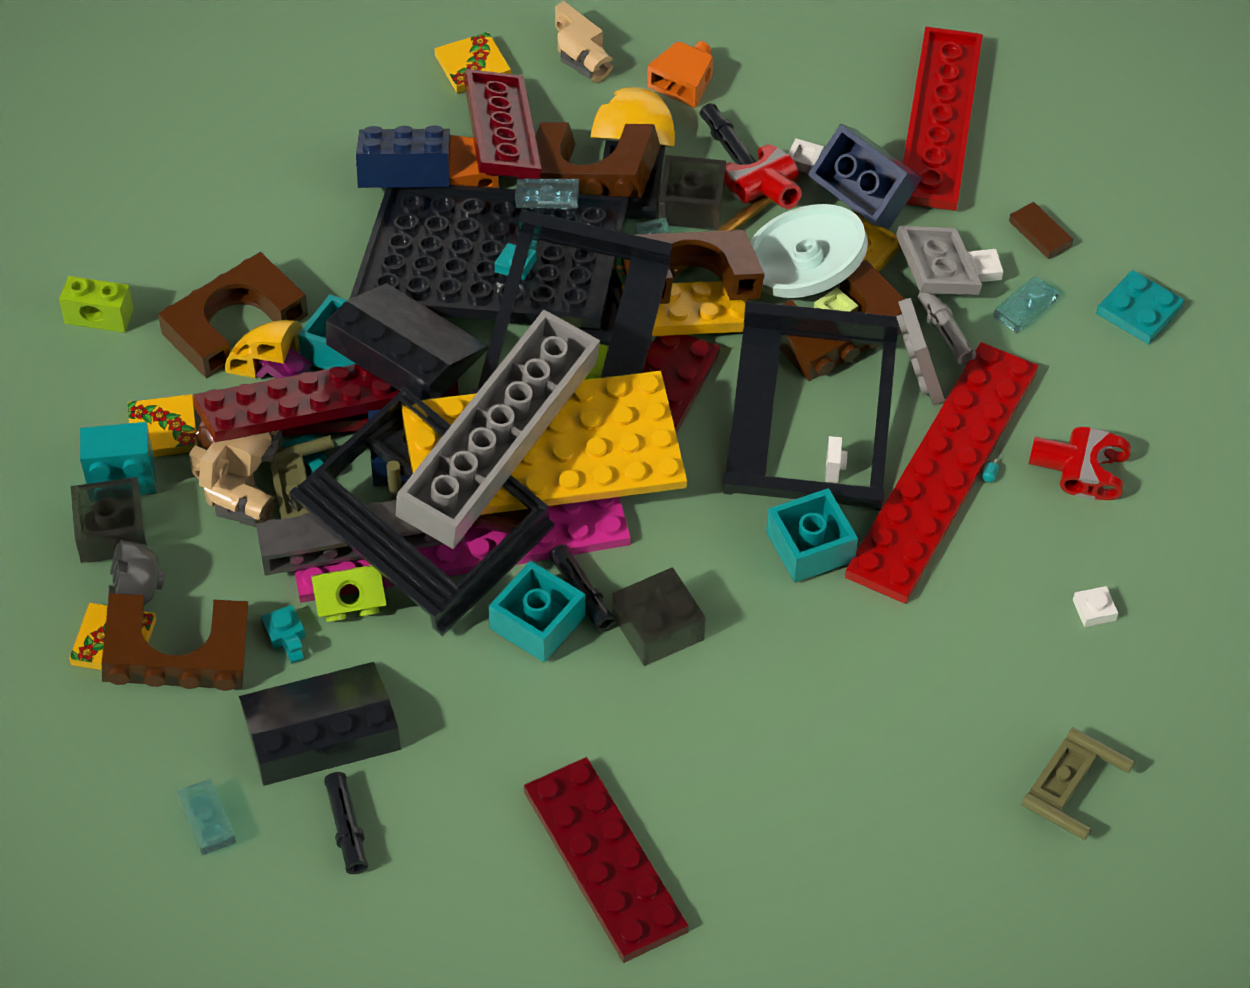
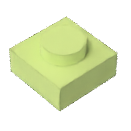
M835 288L814 302V308L858 312V305L838 288Z

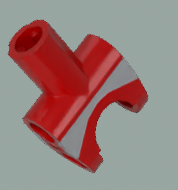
M771 144L758 148L759 161L755 163L739 165L729 162L721 166V174L726 187L734 197L744 204L765 195L780 207L791 209L798 204L802 196L801 188L793 182L799 176L794 160L783 150Z
M1077 427L1071 432L1069 444L1035 436L1028 464L1061 471L1060 487L1068 494L1088 499L1114 500L1121 496L1124 487L1123 482L1117 476L1112 475L1111 472L1104 470L1100 465L1128 460L1131 454V445L1121 436L1090 427ZM1111 447L1121 448L1123 451H1115L1111 449ZM1102 486H1112L1116 489H1106Z

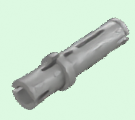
M919 293L917 299L928 314L927 319L929 323L937 328L958 364L967 365L969 360L975 359L976 352L955 323L949 306L943 304L937 293Z

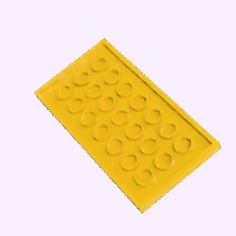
M661 371L583 380L511 475L548 506L686 488V473ZM476 394L421 401L452 425ZM401 403L410 463L414 473L442 437L424 423L413 411ZM416 404L412 405L425 417H428V415ZM502 486L480 515L528 508Z

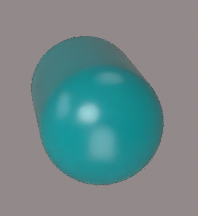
M997 459L994 460V463L990 462L987 464L982 476L985 482L991 483L995 480L999 471V466L996 464Z

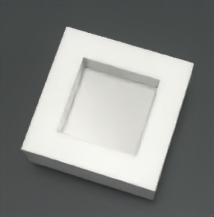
M795 138L788 155L794 160L798 171L809 173L823 152L824 146Z
M996 249L967 252L981 282L1002 280L1003 269Z
M829 436L825 482L838 483L839 471H846L848 451H841L842 437Z
M1107 586L1074 593L1073 602L1084 627L1117 620L1118 611Z

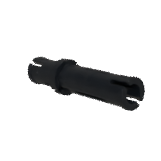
M708 103L703 106L699 115L711 129L710 134L712 137L720 141L732 160L739 165L757 162L735 133L732 122L723 117L716 104Z
M562 544L553 548L549 553L550 560L555 564L565 582L585 593V612L595 625L596 630L603 632L610 629L615 623V617L603 602L601 591L593 587L567 545Z
M334 772L324 778V783L327 788L337 829L335 835L336 844L342 849L346 872L352 875L360 874L368 869V861L366 860L362 844L365 839L363 830L357 824L346 774Z

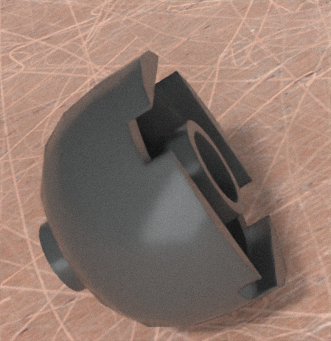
M120 540L113 555L110 574L113 575V586L109 585L108 597L109 593L144 595V605H146L153 598L155 590H162L165 571L159 569V561L153 550L140 543Z

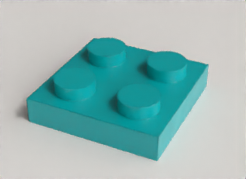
M1131 270L1098 305L1096 314L1149 345L1183 308L1184 299L1138 272Z

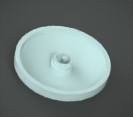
M830 204L808 205L787 211L766 223L750 240L765 273L762 291L782 298L810 296L838 285L859 267L868 248V238L860 218L844 207Z

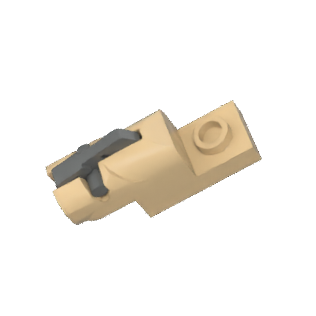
M565 1L556 5L555 27L559 31L557 44L560 61L577 70L578 73L589 78L594 83H599L610 74L613 65L609 62L614 60L603 49V31Z
M282 430L213 442L200 459L199 486L212 489L220 478L223 479L226 476L227 472L239 476H250L257 470L262 461H272L282 439Z
M195 445L189 453V461L192 475L199 479L200 459L207 450ZM227 472L226 476L223 479L220 478L212 489L204 488L206 503L215 508L217 517L238 521L241 524L256 527L257 523L271 520L276 507V503L272 502L275 497L266 494L255 486L253 473L250 476H239Z

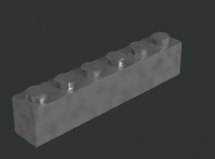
M397 500L380 503L371 502L365 505L416 549L443 545L442 542L396 516ZM311 513L280 520L271 519L256 524L265 576L364 559ZM463 536L459 542L465 541V537Z

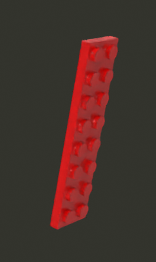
M925 26L903 164L921 176L922 180L906 204L957 211L983 34Z

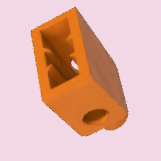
M698 41L694 47L683 42H675L648 65L647 87L696 108L712 78L713 57L710 55L712 52L711 47L704 41Z
M450 135V185L499 188V176L479 173L473 137Z

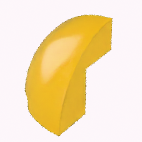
M625 87L615 91V97L608 104H603L599 108L590 136L591 138L604 141H619L625 123L654 124L660 145H665V147L675 146L674 124L667 105L653 91L639 87Z
M278 320L252 329L231 350L225 363V373L256 378V373L261 366L257 362L259 359L284 364L290 347L299 352L298 333L303 328L301 323L293 320Z

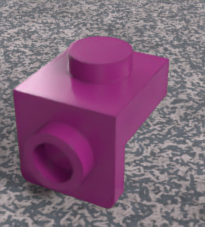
M290 347L284 364L259 359L257 362L261 367L257 371L256 376L262 378L266 373H269L274 378L300 375L307 372L312 363Z

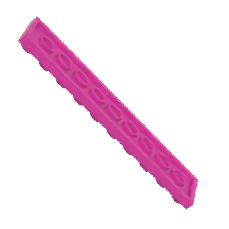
M620 497L549 506L550 520L555 523V527L516 565L528 563L530 560L532 562L550 559L549 553L551 550L562 544L568 546L572 555L630 545L631 538ZM471 526L464 535L465 541L459 542L454 549L443 544L417 550L449 577L468 574L509 533ZM358 559L295 570L300 603L315 600L311 575L371 564L365 559ZM381 574L384 588L395 586ZM346 584L340 589L339 596L359 593L355 585Z

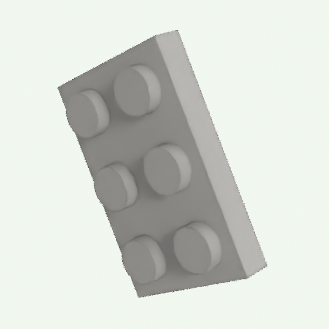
M898 227L896 237L920 293L979 295L982 283L957 228Z
M908 298L899 301L902 314L896 317L923 395H930L933 405L945 402L912 300Z

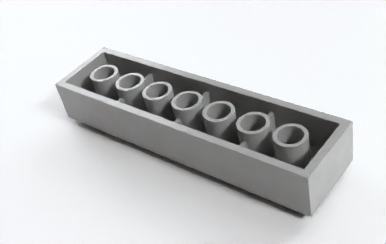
M543 309L397 493L396 516L454 549L595 366L600 340Z

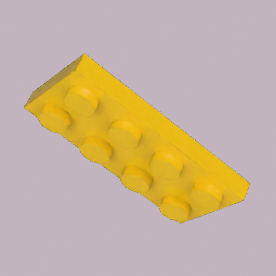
M722 281L672 283L670 302L659 305L652 336L743 332L746 301L750 300L730 301ZM624 285L621 287L620 296H622Z

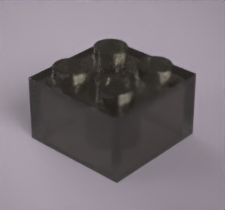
M666 155L659 196L658 225L717 230L720 227L725 189L726 160Z
M138 477L70 486L74 535L81 563L113 559L116 546L120 543V540L136 542L148 547L144 505Z
M673 567L612 594V615H614L616 623L644 666L699 643L705 638L706 617Z

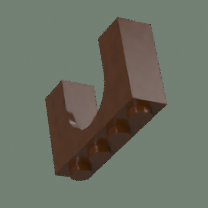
M541 122L535 135L542 168L540 179L529 178L523 181L527 190L642 197L660 149L655 125L625 123L616 149L607 158L589 165H575L569 163L576 145L569 122Z
M745 230L633 234L672 243L671 262L660 304H668L670 302L673 283L670 268L680 265L698 266L716 274L722 281L730 301L760 299L765 273ZM621 259V262L627 274L631 261Z
M259 252L158 313L161 332L207 379L225 367L226 360L230 354L229 342L209 323L218 311L231 305L245 304L259 308L272 321L293 320L299 322L308 316L306 295L262 252Z
M867 260L861 262L859 267L840 283V290L858 305L859 313L888 316L902 314L898 302L905 299ZM789 300L781 304L797 306L792 300ZM900 326L898 330V335L902 334ZM781 335L780 351L808 381H811L819 376L827 375L833 368L844 362H851L859 354L870 348H877L879 345Z
M109 593L101 663L102 682H111L116 685L133 683L146 684L151 687L169 685L182 686L187 689L205 687L217 688L222 691L242 690L248 601L214 599L212 626L207 641L199 649L191 653L169 655L152 648L143 637L144 595Z

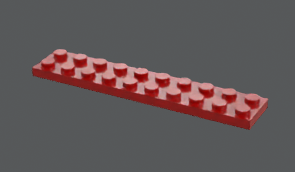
M979 343L975 350V359L969 360L858 548L856 557L848 565L845 572L846 579L904 604L907 603L1035 378L1039 365L985 343Z

